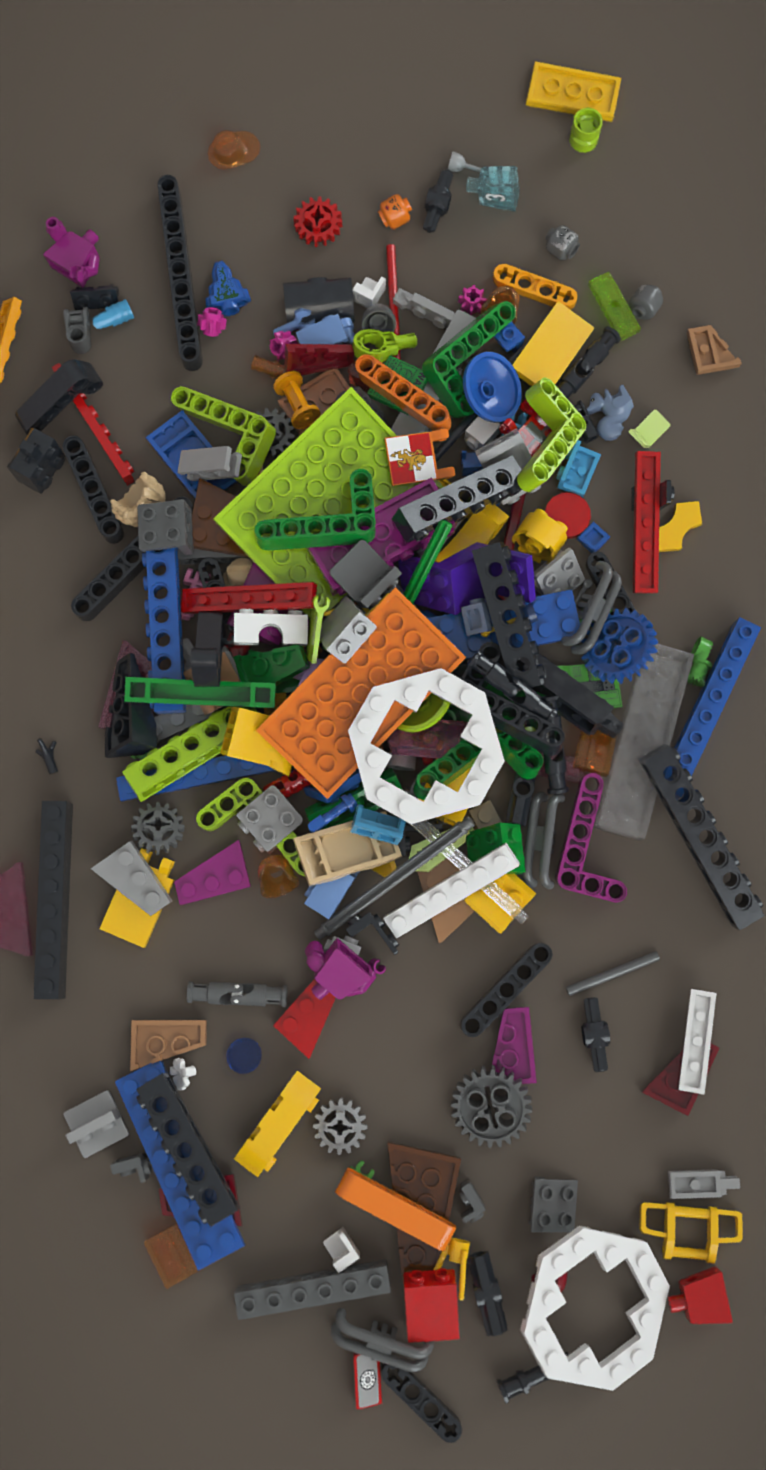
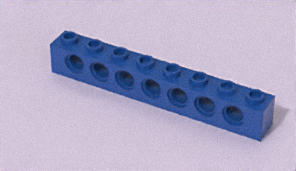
M178 548L163 549L161 552H155L154 550L146 551V553H142L143 567H147V576L143 577L145 591H148V600H145V612L149 614V623H146L147 638L150 637L151 647H147L148 661L152 662V670L148 671V678L185 680L183 674L184 655ZM159 566H165L166 572L163 575H155V571ZM166 589L168 591L165 598H156L159 590ZM163 612L168 613V620L164 623H159L158 616ZM169 636V644L164 647L159 646L160 638ZM163 660H171V666L168 670L160 669V664ZM150 703L151 709H154V712L157 714L187 713L186 704Z
M741 617L732 624L707 676L705 686L702 687L674 746L681 757V760H679L680 765L683 769L686 768L691 776L761 627ZM670 766L664 769L663 775L665 779L672 775V768ZM682 787L677 789L675 793L677 800L682 798L684 794Z

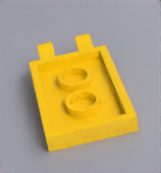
M141 848L140 853L146 862L149 863L153 852L148 854L146 849ZM163 858L159 870L151 866L150 868L169 895L175 880L168 877L175 862ZM116 890L99 929L146 948L162 909L150 916Z

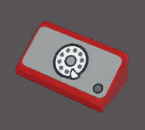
M354 1353L356 1409H364L382 1404L380 1361Z

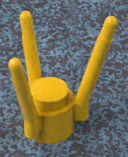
M451 1238L433 1270L441 1268L447 1255H449V1261L459 1263V1300H463L466 1260L470 1242L459 1238Z

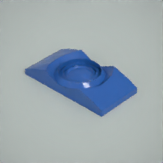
M182 410L148 435L146 439L188 493L195 499L199 481H191L187 478V474L180 475L177 473L181 450L211 448L212 445ZM233 478L205 480L224 491L237 483Z

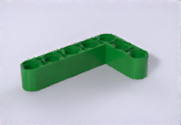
M504 301L489 307L423 362L422 371L452 417L461 418L474 413L465 397L463 379L456 370V367L515 318L516 312L512 303ZM451 350L454 351L455 357L452 356ZM435 362L438 365V371L435 368Z
M357 469L350 475L351 514L262 520L256 524L254 530L258 546L263 550L270 551L353 545L360 540L370 543L376 535L371 474L365 469ZM358 483H365L366 485H364V486H358V485H356V484H358ZM361 504L368 505L366 508L358 507ZM362 526L370 527L368 530H361L359 528ZM337 528H344V529H346V530L343 531V532H337V531H335ZM312 530H320V531H321V532L318 533V534H312V533H310ZM290 531L296 532V534L292 536L286 535V533ZM265 533L272 534L270 537L267 538L262 537V535Z
M496 732L504 760L523 779L530 780L535 778L543 765L542 755L535 748L505 732ZM464 739L417 775L413 787L415 796L425 800L435 781L445 786L449 785L473 766L482 749ZM509 745H514V746H516V747L518 748V750H514V749L510 748ZM457 755H464L467 760H462ZM525 762L532 763L535 768L527 766ZM444 768L448 770L449 774H443L439 769ZM426 782L430 784L431 788H424L420 783Z

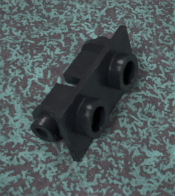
M113 284L98 286V289L93 287L80 288L78 286L70 291L75 310H83V307H88L89 310L104 309L119 302L118 286Z

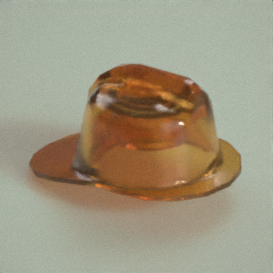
M221 131L215 136L209 146V160L213 166L224 170L249 163L259 155L260 142L250 132Z

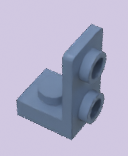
M486 599L470 600L469 606L461 607L467 636L492 631Z

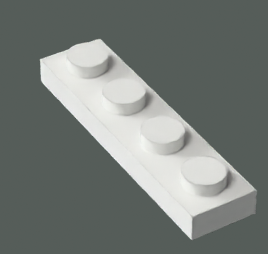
M695 989L690 990L678 1090L705 1094L716 993Z

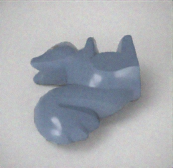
M623 384L619 386L618 393L614 396L605 389V398L599 393H594L590 398V406L587 408L588 415L602 411L605 415L597 424L599 436L604 440L613 441L621 435L624 429L622 423L627 420L631 409L634 407L632 399Z

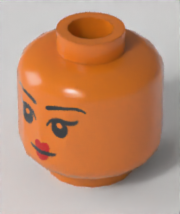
M395 194L380 203L378 213L385 227L389 226L394 230L410 221L409 212L412 211V208L407 198L402 199L400 195Z

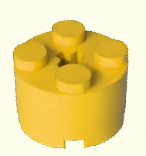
M538 508L534 512L527 514L513 535L512 541L513 543L517 541L520 552L532 555L534 562L540 563L541 560L547 561L546 564H549L554 560L566 542V531L568 528L564 523L555 521L544 510Z

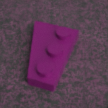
M237 840L174 881L180 905L251 887L240 840Z
M505 1008L492 1065L495 1066L496 1072H500L501 1068L505 1067V1075L513 1071L514 1081L521 1078L522 1084L537 1083L530 1008Z

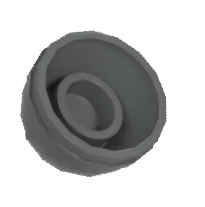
M374 304L365 310L361 321L362 330L374 329L381 332H394L396 318L388 306Z

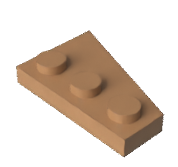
M132 1020L130 1071L207 1045V1020Z

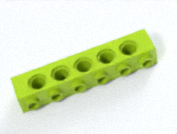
M228 706L222 711L213 712L204 722L192 725L186 733L181 736L172 737L165 746L160 749L155 748L151 750L147 757L130 763L122 771L126 781L140 802L220 754L232 706ZM239 707L258 712L255 707ZM212 731L219 732L215 737L207 736ZM190 744H198V747L194 750L187 749ZM171 756L178 757L173 763L166 762ZM150 769L157 770L152 776L145 775Z

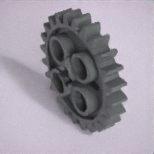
M492 1065L490 1072H487L486 1068L482 1066L481 1073L479 1074L475 1069H472V1077L470 1078L464 1074V1083L457 1082L456 1087L459 1091L455 1090L452 1094V1097L456 1099L451 1101V1107L456 1108L452 1111V1117H459L455 1121V1126L463 1125L461 1134L464 1135L469 1132L470 1142L475 1137L478 1138V1146H481L483 1141H487L488 1147L491 1148L492 1143L496 1141L500 1148L504 1139L510 1145L511 1136L519 1139V1130L526 1131V1124L524 1122L530 1123L531 1116L528 1113H532V1106L527 1105L531 1103V1096L526 1095L528 1087L520 1088L522 1079L519 1078L514 1081L513 1071L505 1075V1067H502L500 1072H496L495 1066ZM485 1086L490 1088L492 1106L495 1107V1119L498 1127L493 1125L491 1107L488 1106V1094ZM502 1088L507 1091V1094L499 1096L495 1093V1090ZM473 1093H479L480 1095H482L483 1098L479 1101L473 1100L470 1097V1095ZM504 1112H508L513 1117L509 1120H505L500 1115ZM484 1117L488 1120V1123L479 1124L476 1119Z

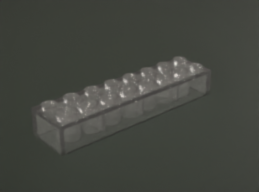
M661 644L653 645L657 649V653L650 654L654 659L653 662L647 661L645 663L649 669L641 668L639 669L641 676L639 677L636 674L634 676L622 720L624 726L618 735L593 826L594 828L638 841L646 837L657 792L638 759L663 744L670 746L694 657L692 653Z

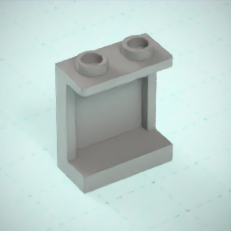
M517 428L475 451L483 468L513 455L520 468L523 469L532 458ZM541 485L528 493H533L541 488ZM521 490L512 497L506 495L501 503L502 505L506 503L508 505L513 504L520 499L521 495L527 492Z
M347 595L322 623L320 641L326 650L342 663H346L377 628L365 616L366 612Z

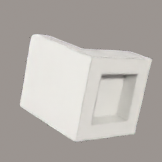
M366 277L362 284L356 283L352 290L353 301L366 308L377 304L386 289V279L381 277L376 282Z
M344 1227L333 1233L323 1242L333 1258V1265L338 1273L360 1258V1251Z

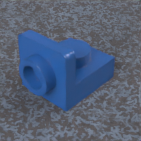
M512 321L493 336L506 352L512 350L515 354L524 345L525 337Z

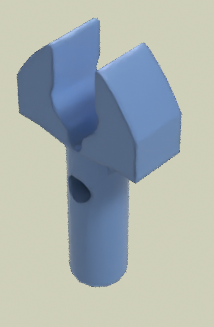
M300 308L294 311L295 318L293 321L274 329L273 334L279 331L292 332L296 329L301 330L305 325L315 324V319L308 323L301 322L303 317L311 315V311Z

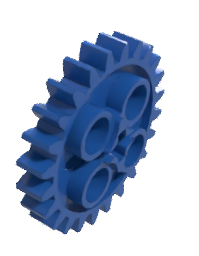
M618 608L615 609L614 615L609 613L593 648L581 657L586 663L585 667L591 671L590 673L595 678L598 676L602 682L607 679L610 684H613L615 679L622 684L624 677L632 681V674L634 673L640 677L639 669L648 670L649 668L645 663L647 661L653 662L654 659L650 654L657 653V649L653 646L658 644V640L654 637L657 632L652 628V623L649 620L647 621L643 614L639 616L636 610L630 613L625 608L621 614ZM615 629H618L616 633L611 635ZM638 637L636 641L631 642L633 638ZM607 649L603 655H600L603 650ZM627 657L625 662L620 663L623 658Z

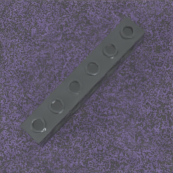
M387 1259L351 1265L340 1273L334 1268L239 1285L234 1292L238 1320L391 1293V1283Z

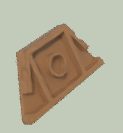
M448 857L430 872L417 871L423 892L465 868V860ZM465 898L431 918L439 943L443 942L474 912L464 901Z

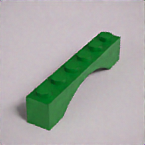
M125 677L124 702L275 708L276 683L220 681V687H194L193 680Z

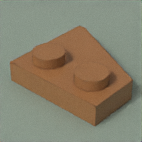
M711 325L688 329L687 337L696 375L740 367L742 364L741 360L732 355L728 350L729 346L727 343L719 338L718 333Z

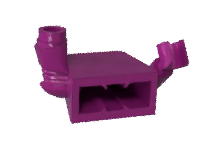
M50 217L46 220V231L56 243L43 255L53 270L83 288L89 277L98 274L100 256L94 245L99 240V237L90 229H88L83 237L78 236L72 231L67 232L60 220L56 217Z
M338 938L334 940L326 953H324L323 946L318 941H311L305 949V955L308 958L307 965L314 972V979L318 982L311 990L320 1000L329 992L339 1000L346 996L363 994L376 979L375 975L383 974L386 970L385 965H380L376 969V964L380 959L372 958L366 963Z

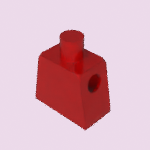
M716 1266L680 1279L678 1283L681 1294L667 1297L671 1313L684 1311L686 1318L692 1324L733 1323L723 1274Z

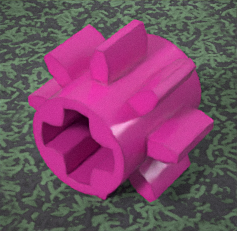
M475 285L468 289L464 287L463 295L458 297V303L462 304L461 311H466L471 316L476 312L481 314L482 306H485L487 298L483 297L484 290L475 288Z
M209 307L203 311V314H198L197 325L200 326V330H203V334L215 337L221 333V330H226L227 319L224 318V314H221V310Z
M291 331L275 332V339L270 340V350L273 355L277 356V360L285 359V344H298L297 339L291 335Z

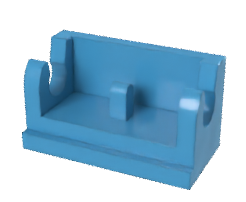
M359 804L356 807L350 830L351 833L398 845L403 837L406 821L363 808L364 805Z

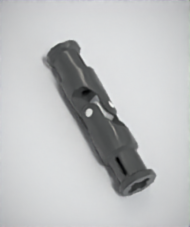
M189 981L187 986V1003L204 1001L208 1002V1004L266 1006V1004H277L286 1007L288 987L287 985L267 987V984L229 982L194 984L193 981Z

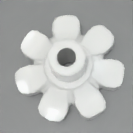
M175 1058L173 1066L170 1067V1075H175L173 1082L178 1090H185L189 1086L188 1077L196 1075L195 1066L186 1067L184 1059Z

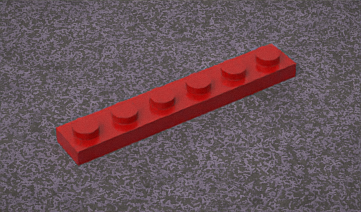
M60 363L52 367L54 373L61 367ZM83 393L78 394L72 400L125 484L127 486L132 484L135 480L131 474L135 471L128 460L123 462L119 455L123 454L116 442L111 443L108 439V436L111 434L105 424L99 425L96 418L99 415L92 404L87 406L84 402L87 399L86 395Z
M637 451L635 453L633 593H658L661 452Z
M314 582L182 589L181 612L184 614H198L199 611L239 612L240 609H252L254 611L314 608L312 600L316 596L317 584Z

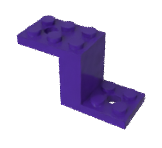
M476 542L439 563L434 562L414 604L457 615L462 612L461 607L470 605V600L485 598L472 550L488 545ZM510 550L512 560H509L511 570H516L519 583L516 584L518 594L522 593L525 602L531 603L536 600L532 555ZM412 556L406 561L398 560L399 571L402 573L400 580L403 591H405L421 558ZM496 562L492 565L491 572L496 577L501 575L503 571L502 565ZM506 586L500 587L498 595L509 597V589Z

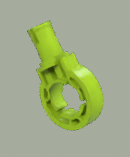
M365 329L355 334L352 347L357 358L364 354H369L380 362H385L390 355H398V350L416 348L417 337L415 333L396 335L390 331L381 332L374 329ZM364 344H374L378 349H372V352H370V349L366 348Z

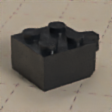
M31 428L25 440L20 444L15 456L7 465V468L18 482L42 494L45 489L50 487L56 470L61 469L63 466L65 455L55 439L35 428Z

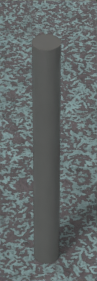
M657 951L567 986L566 990L568 995L572 996L660 960Z

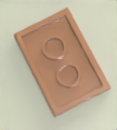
M338 369L325 371L300 387L308 404L317 406L321 415L336 402V397L341 392L347 391L350 388ZM286 396L278 400V404L283 412H286L287 418H292L294 411ZM295 428L299 436L306 430Z

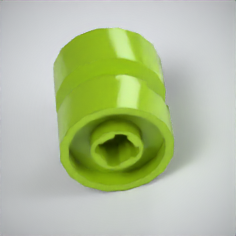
M583 108L574 116L569 141L571 146L578 152H589L598 143L603 119L597 110Z

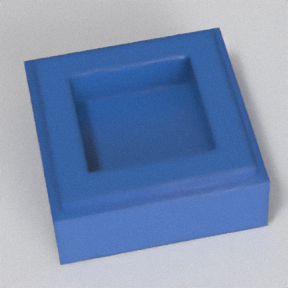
M593 521L578 536L577 541L590 553H594L610 539V536Z

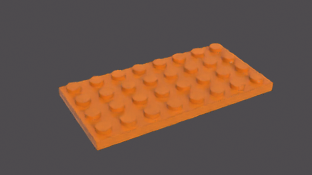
M396 587L367 616L377 628L346 663H342L330 653L256 729L269 744L327 799L358 769L348 730L371 689L375 686L440 668L452 673L466 658ZM428 691L424 700L431 694L430 691ZM394 701L371 744L379 747L407 719L413 710Z

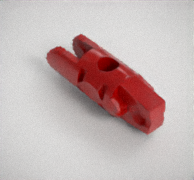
M295 769L290 772L289 777L284 775L265 785L263 790L265 791L270 786H276L283 796L288 798L306 786H310L311 783Z

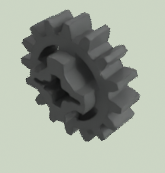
M265 408L264 414H261L259 411L256 413L263 416L276 429L274 441L268 454H272L273 459H276V453L281 454L285 448L287 449L291 445L290 442L295 441V435L293 434L296 431L291 426V418L286 419V412H282L279 415L277 408H274L272 413H269L268 408ZM265 426L260 429L259 433L264 430ZM283 426L286 430L285 436H283V433L281 432Z
M159 802L153 808L148 803L146 811L140 808L138 810L139 816H133V823L135 824L131 825V832H134L133 841L139 840L138 848L146 846V853L148 854L152 849H155L156 855H159L161 849L169 853V846L177 848L176 840L182 841L183 834L180 832H184V825L181 824L183 817H176L177 809L175 808L170 811L168 803L163 808L160 807ZM155 826H160V831H156Z

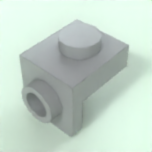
M345 935L344 939L336 936L333 937V940L328 939L323 949L324 953H326L336 938L340 939L358 956L362 947L357 945L359 940Z

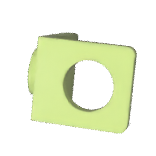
M653 410L636 429H630L628 432L642 447L649 448L671 424L657 410Z

